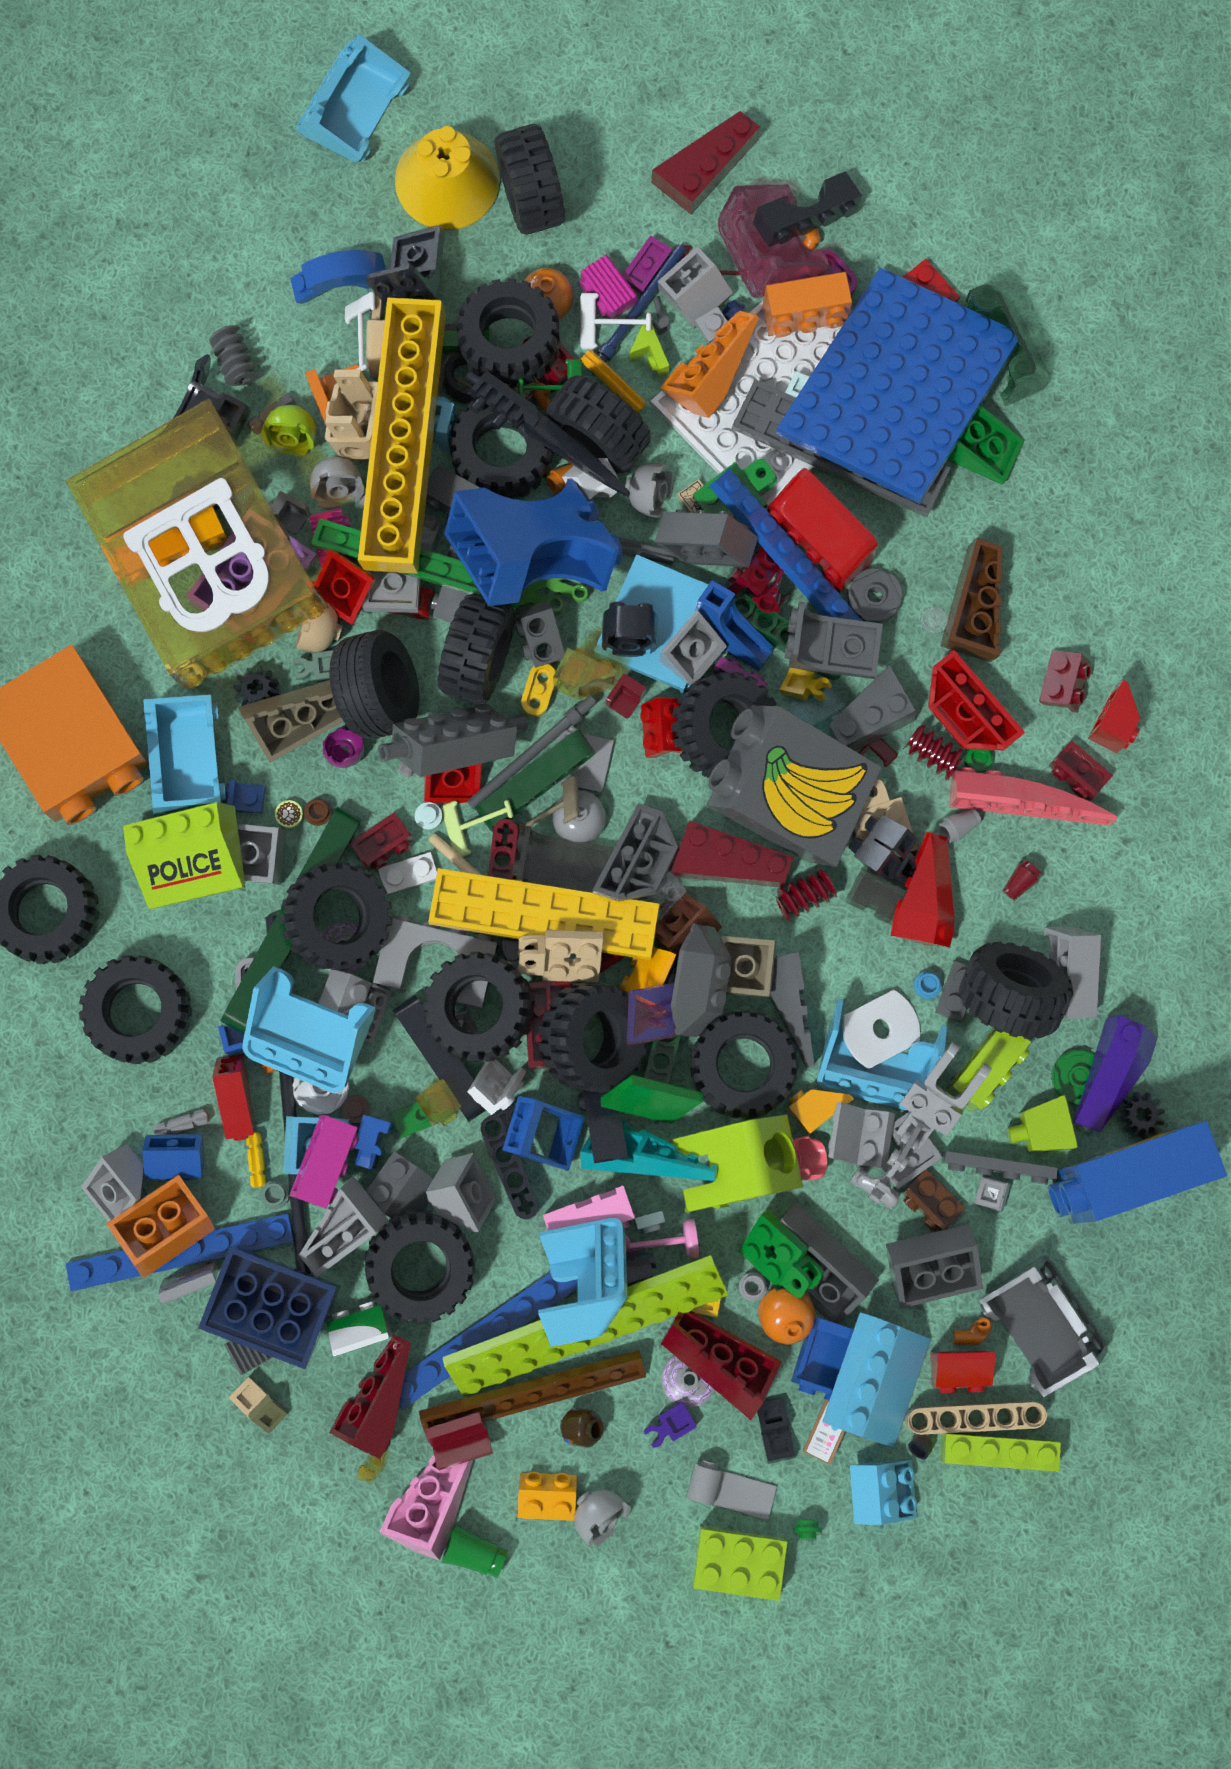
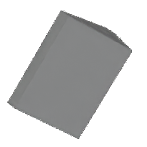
M695 611L661 651L659 662L690 686L702 677L727 646L700 612Z

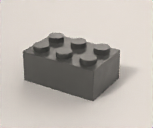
M678 509L676 512L663 513L655 543L686 564L749 567L758 537L749 530L747 525L736 521L734 515L729 512L719 511L718 514H711L698 510L697 513H689Z
M968 1224L886 1244L892 1287L900 1308L983 1289L978 1245Z

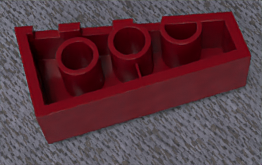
M689 821L670 877L783 887L794 857Z
M692 1310L687 1313L678 1312L661 1342V1345L749 1420L753 1419L763 1404L782 1362Z

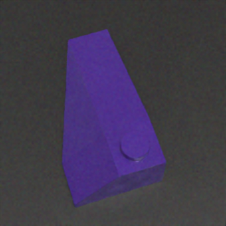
M1123 1016L1106 1018L1074 1123L1096 1132H1101L1150 1064L1157 1037L1145 1025Z

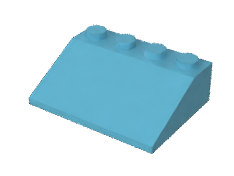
M860 1312L822 1422L894 1448L931 1339Z

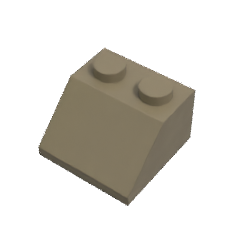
M721 936V940L732 958L726 994L770 997L776 941Z

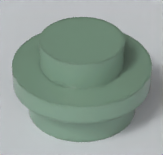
M270 1181L262 1187L260 1198L266 1207L279 1209L287 1203L289 1192L282 1182Z

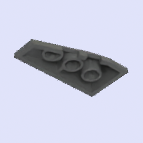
M799 952L774 958L771 996L769 998L786 1030L791 1035L790 1038L793 1044H795L806 1068H812L814 1066L811 1035L809 1027L805 1026L808 1015L807 1005L804 999L801 1000L800 994H803L804 981Z

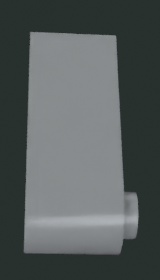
M702 1459L701 1464L695 1463L686 1495L687 1499L707 1505L720 1506L765 1520L769 1519L777 1486L718 1470V1464Z

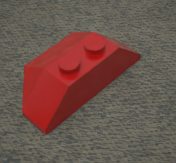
M955 650L933 666L928 708L963 749L1004 751L1025 734V731Z

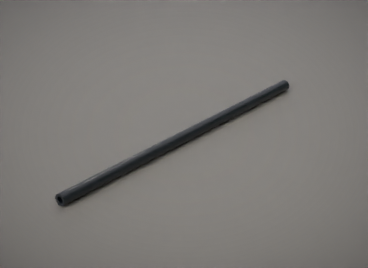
M277 916L265 917L267 933ZM279 1071L285 1137L286 1116L297 1117L296 1101L292 1086L294 1078ZM288 1174L289 1193L292 1190L297 1174ZM290 1196L296 1269L311 1274V1270L299 1256L308 1241L305 1202Z

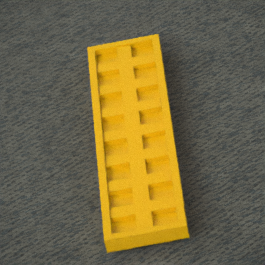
M438 868L428 923L429 925L516 939L528 935L545 936L546 930L602 932L603 953L650 960L659 904L633 899L618 902L590 892Z

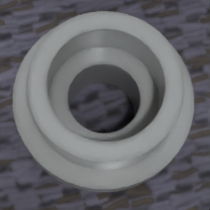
M748 1273L741 1278L739 1292L746 1300L757 1301L766 1294L767 1283L760 1274ZM751 1281L758 1284L757 1291L753 1293L747 1288L748 1283Z

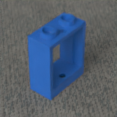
M518 1096L502 1150L551 1167L569 1171L585 1117L536 1099ZM542 1112L560 1118L548 1157L530 1151Z

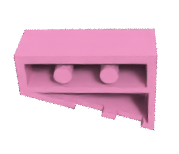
M624 1186L543 1215L548 1230L607 1218L619 1219L625 1229L630 1227L629 1221L635 1219Z

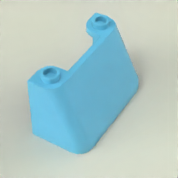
M358 34L338 54L300 118L295 131L353 162L364 161L371 151V148L368 146L371 133L391 99L396 95L401 97L408 88L409 83L406 80L411 72Z
M211 695L143 699L154 816H164L216 802L221 803L220 800H226L224 783H219L213 729V719H218L217 703H211Z

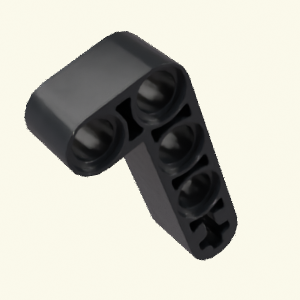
M514 1105L485 1118L481 1123L480 1130L515 1214L521 1219L529 1220L538 1213L539 1204L519 1156L512 1154V1158L506 1163L499 1162L496 1157L497 1151L504 1146L511 1117L515 1109ZM493 1121L501 1125V1132L495 1137L487 1135L485 1131L487 1124ZM513 1173H519L523 1177V1184L517 1189L510 1188L507 1183L509 1175ZM526 1188L530 1192L529 1194H524L526 1201L534 1203L529 1215H526L524 1211L519 1212L518 1208L522 1206L519 1196L515 1200L512 1197V1194L521 1193Z

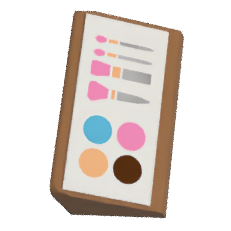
M825 1399L803 1452L830 1465L845 1431L822 1422L829 1400Z

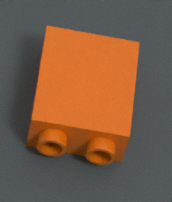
M72 644L0 687V742L42 811L54 822L63 818L67 825L76 824L89 817L96 810V806L92 802L94 798L109 789L113 791L115 796L123 795L136 788L144 780L140 770L149 765L148 761L83 657Z

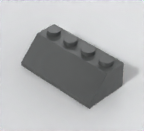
M795 1202L781 1216L779 1221L809 1248L804 1256L808 1254L823 1269L824 1276L817 1287L814 1289L808 1288L806 1293L809 1294L814 1308L828 1321L839 1324L869 1295L879 1279ZM771 1245L770 1250L773 1254H775V1247ZM807 1270L808 1276L814 1279L813 1272ZM799 1280L795 1281L796 1286L801 1287V1282Z

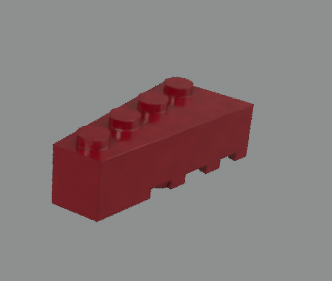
M741 111L737 112L652 169L651 183L692 215L758 141L760 126Z

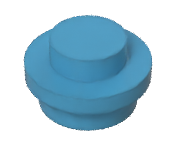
M930 971L920 973L914 981V990L923 999L936 997L942 989L941 979L937 974Z

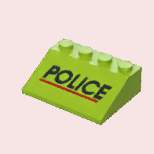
M216 802L123 826L126 854L148 909L161 908L246 888L235 806Z

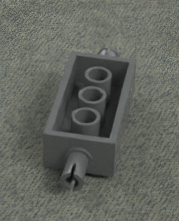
M477 704L475 707L466 709L456 708L452 712L442 714L432 713L428 717L418 719L408 718L404 722L393 724L392 742L380 744L378 746V755L383 762L398 759L420 777L514 756L516 732L527 731L528 720L523 714L506 718L488 704Z

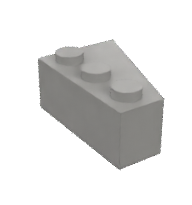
M1070 926L1043 927L1044 936H1049L1051 952L1046 953L1047 958L1053 959L1058 967H1062L1066 971V975L1070 977L1073 986V996L1063 1018H1097V1008L1099 1007L1098 986L1101 978L1099 968L1100 953L1102 952L1101 935Z
M354 1176L340 1188L321 1222L315 1228L299 1254L316 1277L375 1235L388 1221V1218Z

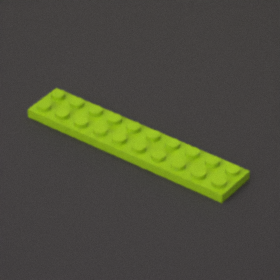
M712 1255L627 1287L626 1301L607 1330L597 1338L551 1347L542 1322L539 1320L442 1357L444 1367L463 1396L473 1394L483 1388L503 1383L507 1379L529 1373L533 1369L549 1363H555L575 1353H582L591 1347L608 1343L625 1334L637 1332L639 1329L654 1323H661L670 1317L676 1316L678 1312L687 1313L704 1304L716 1302L720 1298L728 1296V1292Z

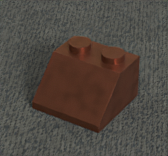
M676 887L659 904L654 941L663 950L676 954L675 960L678 962L680 949L687 935L691 932L690 929L693 924L714 927L717 932L722 926L707 907Z

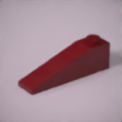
M393 1335L375 1360L374 1372L367 1379L363 1378L358 1384V1387L361 1389L353 1401L348 1399L341 1408L329 1432L330 1434L381 1459L383 1453L389 1448L390 1439L394 1433L411 1342Z

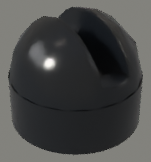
M927 1434L916 1435L908 1444L910 1452L922 1460L928 1458L934 1447L933 1440Z

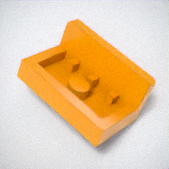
M520 1473L518 1518L574 1521L577 1476L566 1473Z

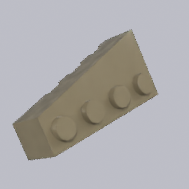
M330 680L237 707L269 763L343 722L333 700Z

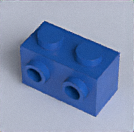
M203 1134L146 1135L142 1149L145 1179L165 1180L173 1179L177 1175L185 1180L202 1178L204 1169Z

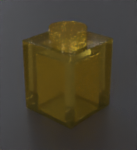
M444 1079L415 1098L433 1127L440 1122L445 1126L457 1118L455 1112L461 1108V1105Z

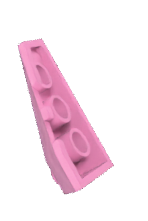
M433 1455L429 1460L428 1466L418 1478L415 1476L409 1483L411 1486L391 1505L380 1533L414 1552L440 1561L453 1529L473 1460L438 1471L435 1456Z

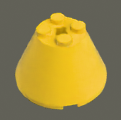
M450 126L433 130L414 141L402 154L395 172L396 193L404 210L414 220L427 227L441 226L442 229L446 230L465 228L484 217L497 198L500 183L499 169L490 150L478 139L456 131Z

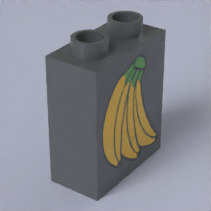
M752 705L750 709L744 710L733 724L731 735L736 741L727 760L720 761L709 777L708 787L712 790L706 806L809 863L837 867L881 770V766L781 707Z

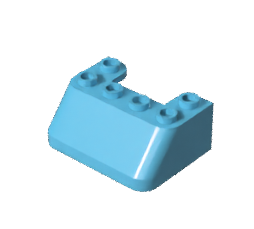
M607 1218L539 1232L550 1263L552 1278L557 1282H568L578 1279V1302L538 1310L551 1347L601 1336L627 1299L626 1233L622 1222L617 1218Z

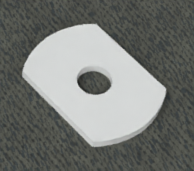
M895 990L842 1016V1033L846 1046L854 1058L868 1069L908 1049L914 1043L920 1042V1026L917 1015L911 1004ZM877 1019L884 1020L889 1026V1035L885 1039L878 1038L873 1031V1024Z

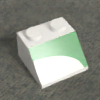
M372 1301L360 1305V1311L350 1315L348 1310L332 1314L333 1320L326 1323L333 1356L393 1337L384 1308L381 1305L377 1306L376 1302Z

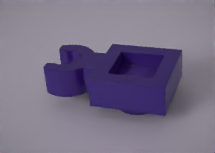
M680 1402L658 1416L662 1424L659 1426L650 1425L643 1432L645 1435L651 1431L658 1433L657 1441L651 1444L653 1448H656L663 1443L665 1436L669 1435L671 1440L675 1441L697 1426L684 1403Z

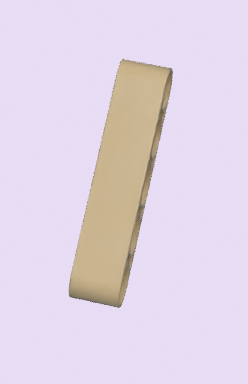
M1034 1401L922 1406L910 1408L905 1414L904 1422L908 1430L920 1435L1034 1429L1044 1425L1047 1420V1412L1043 1405ZM1034 1406L1038 1411V1417L1034 1422H1028L1025 1413L1029 1407ZM1002 1408H1006L1010 1414L1009 1420L1004 1424H1000L997 1420V1413ZM977 1409L981 1413V1421L977 1425H971L968 1419L969 1414ZM950 1411L953 1415V1422L950 1426L943 1427L940 1423V1416L942 1413ZM922 1413L925 1417L924 1425L918 1429L914 1428L911 1422L913 1415Z

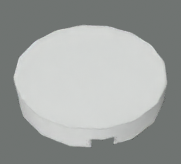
M294 1078L292 1085L293 1094L299 1106L308 1113L316 1115L330 1114L340 1108L346 1100L349 1091V1083L339 1093L326 1091L297 1078Z

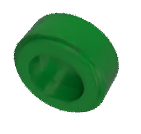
M969 749L965 755L967 768L975 769V773L985 772L993 762V755L990 750Z

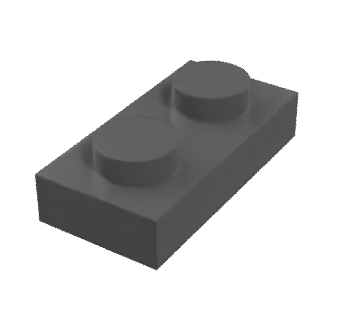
M953 961L935 1013L961 1023L966 1008L960 998L959 985L967 965Z

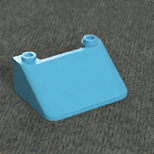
M273 966L253 989L243 1040L244 1053L253 1061L332 1093L341 1092L348 1083L373 1021L376 1007L366 1003H357L350 1009L347 1016L291 993L294 984L293 977L286 971Z

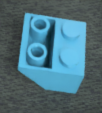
M912 1459L850 1465L854 1524L884 1525L917 1518Z

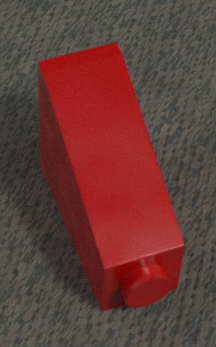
M244 1053L216 1058L212 1078L226 1140L233 1138L235 1141L245 1140L249 1138V1135H254L255 1121Z

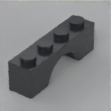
M845 171L824 180L818 195L819 202L809 207H798L778 198L758 207L753 224L768 247L778 243L781 245L800 234L806 235L822 225L828 226L841 217L847 218L852 216L858 210L862 194Z

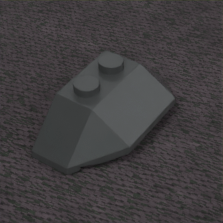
M637 804L593 888L594 894L618 902L657 894L678 852L677 843L663 811Z
M693 924L690 929L691 932L687 935L679 952L671 1010L675 1024V1035L698 1037L704 1028H708L714 1019L719 1018L723 1014L732 958L714 927Z

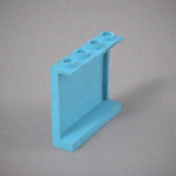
M636 554L616 602H623L626 605L634 606L640 603L653 605V611L658 616L657 649L651 654L650 649L643 651V656L639 657L613 655L612 649L608 647L606 651L602 649L601 633L593 651V657L604 661V659L610 660L680 690L679 694H683L689 685L659 662L660 654L693 615L697 601L708 584Z

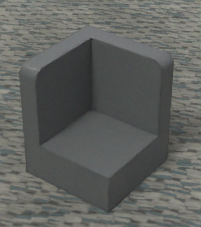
M280 491L266 514L269 521L294 535H298L311 513L307 505Z

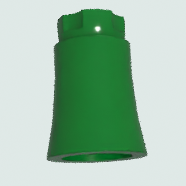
M456 1524L447 1543L441 1563L460 1566L498 1578L508 1551Z

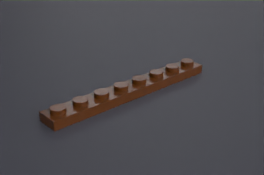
M637 1350L420 1410L419 1417L424 1433L427 1428L480 1412L485 1421H490L646 1377L640 1351Z

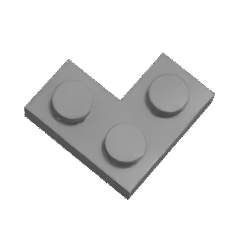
M910 1111L893 1123L892 1138L896 1143L901 1139V1136L896 1132ZM927 1138L920 1149L916 1147L912 1154L907 1153L906 1156L910 1158L909 1162L902 1172L897 1170L894 1173L890 1182L898 1190L942 1158L929 1138ZM887 1164V1169H881L884 1174L887 1172L888 1168L890 1167L889 1164Z

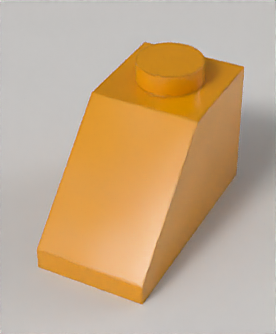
M801 1090L789 1099L792 1105L787 1109L808 1135L833 1116L837 1102L848 1104L853 1100V1097L850 1094L810 1090L805 1094Z

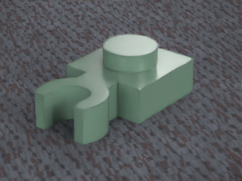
M334 650L312 653L313 661H307L304 658L294 659L295 666H305L304 672L295 674L296 679L306 680L310 675L314 674L316 682L330 680V660Z

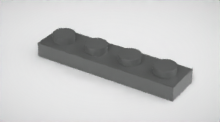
M950 1151L942 1152L941 1163L948 1164V1170L964 1172L965 1167L976 1168L975 1174L992 1176L993 1171L1002 1172L1003 1178L1020 1180V1175L1031 1177V1182L1038 1184H1048V1180L1057 1179L1058 1168Z

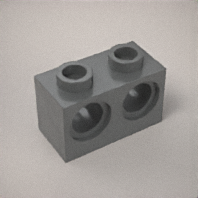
M547 600L516 610L518 619L514 620L518 635H523L526 643L521 645L526 661L531 660L536 668L566 658L554 613ZM541 618L537 626H529L532 619ZM548 643L545 650L536 651L539 644Z

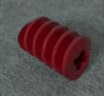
M923 723L916 729L903 749L907 746L910 747L909 756L918 752L917 761L919 763L927 758L926 767L928 769L936 764L937 775L945 770V780L948 781L963 759L960 758L962 749L958 748L951 752L953 743L950 741L943 746L944 737L941 735L934 740L935 731L932 729L925 734V724Z
M820 868L816 871L817 878L812 873L806 876L807 882L802 878L797 879V887L791 882L788 883L787 892L782 887L777 889L776 902L787 922L790 921L789 912H793L796 917H799L800 907L808 913L810 912L809 903L812 902L818 908L820 907L819 898H822L826 903L830 902V893L837 898L833 883L823 869Z

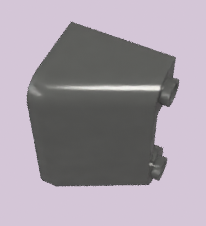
M1046 1256L1036 1260L982 1296L979 1300L983 1314L988 1319L992 1318L995 1321H1002L1032 1366L1029 1371L1030 1376L1028 1380L1032 1388L1037 1392L1039 1391L1043 1397L1100 1365L1108 1352L1104 1339L1054 1264Z

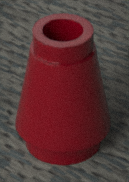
M1024 860L1022 864L1018 863L1002 891L1015 901L1040 881L1038 878L1042 873L1029 861Z

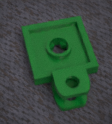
M758 459L743 470L734 462L692 494L706 512L718 514L719 511H725L733 514L709 487L720 475L730 468L759 503L766 508L768 505L761 496L776 485L778 477L765 459ZM766 472L765 477L759 478L761 473ZM734 515V519L741 523Z
M768 1210L760 1215L738 1251L778 1289L784 1287L797 1298L803 1297L808 1288L814 1289L817 1287L824 1276V1271L820 1265L808 1254L804 1256L809 1248ZM771 1245L775 1247V1254H773L770 1250ZM807 1270L813 1272L814 1279L808 1276ZM799 1280L801 1287L796 1286L795 1281Z

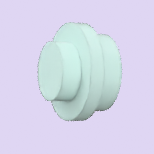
M431 802L419 805L415 811L416 823L425 830L435 829L442 821L441 809Z

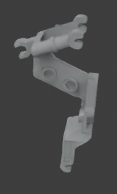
M954 1042L950 1044L936 1065L929 1071L925 1083L923 1084L916 1079L913 1086L901 1100L900 1105L910 1111V1113L896 1132L901 1136L897 1143L900 1149H895L889 1157L887 1164L890 1167L885 1175L871 1178L868 1176V1171L859 1166L849 1181L856 1187L862 1188L869 1193L868 1198L877 1204L882 1202V1205L890 1210L898 1204L901 1195L895 1189H891L890 1179L897 1170L902 1172L909 1162L910 1158L906 1156L907 1153L912 1154L916 1147L920 1149L934 1129L947 1136L964 1112L961 1109L965 1107L992 1069L984 1063L966 1088L957 1096H952L937 1085V1079L960 1048Z

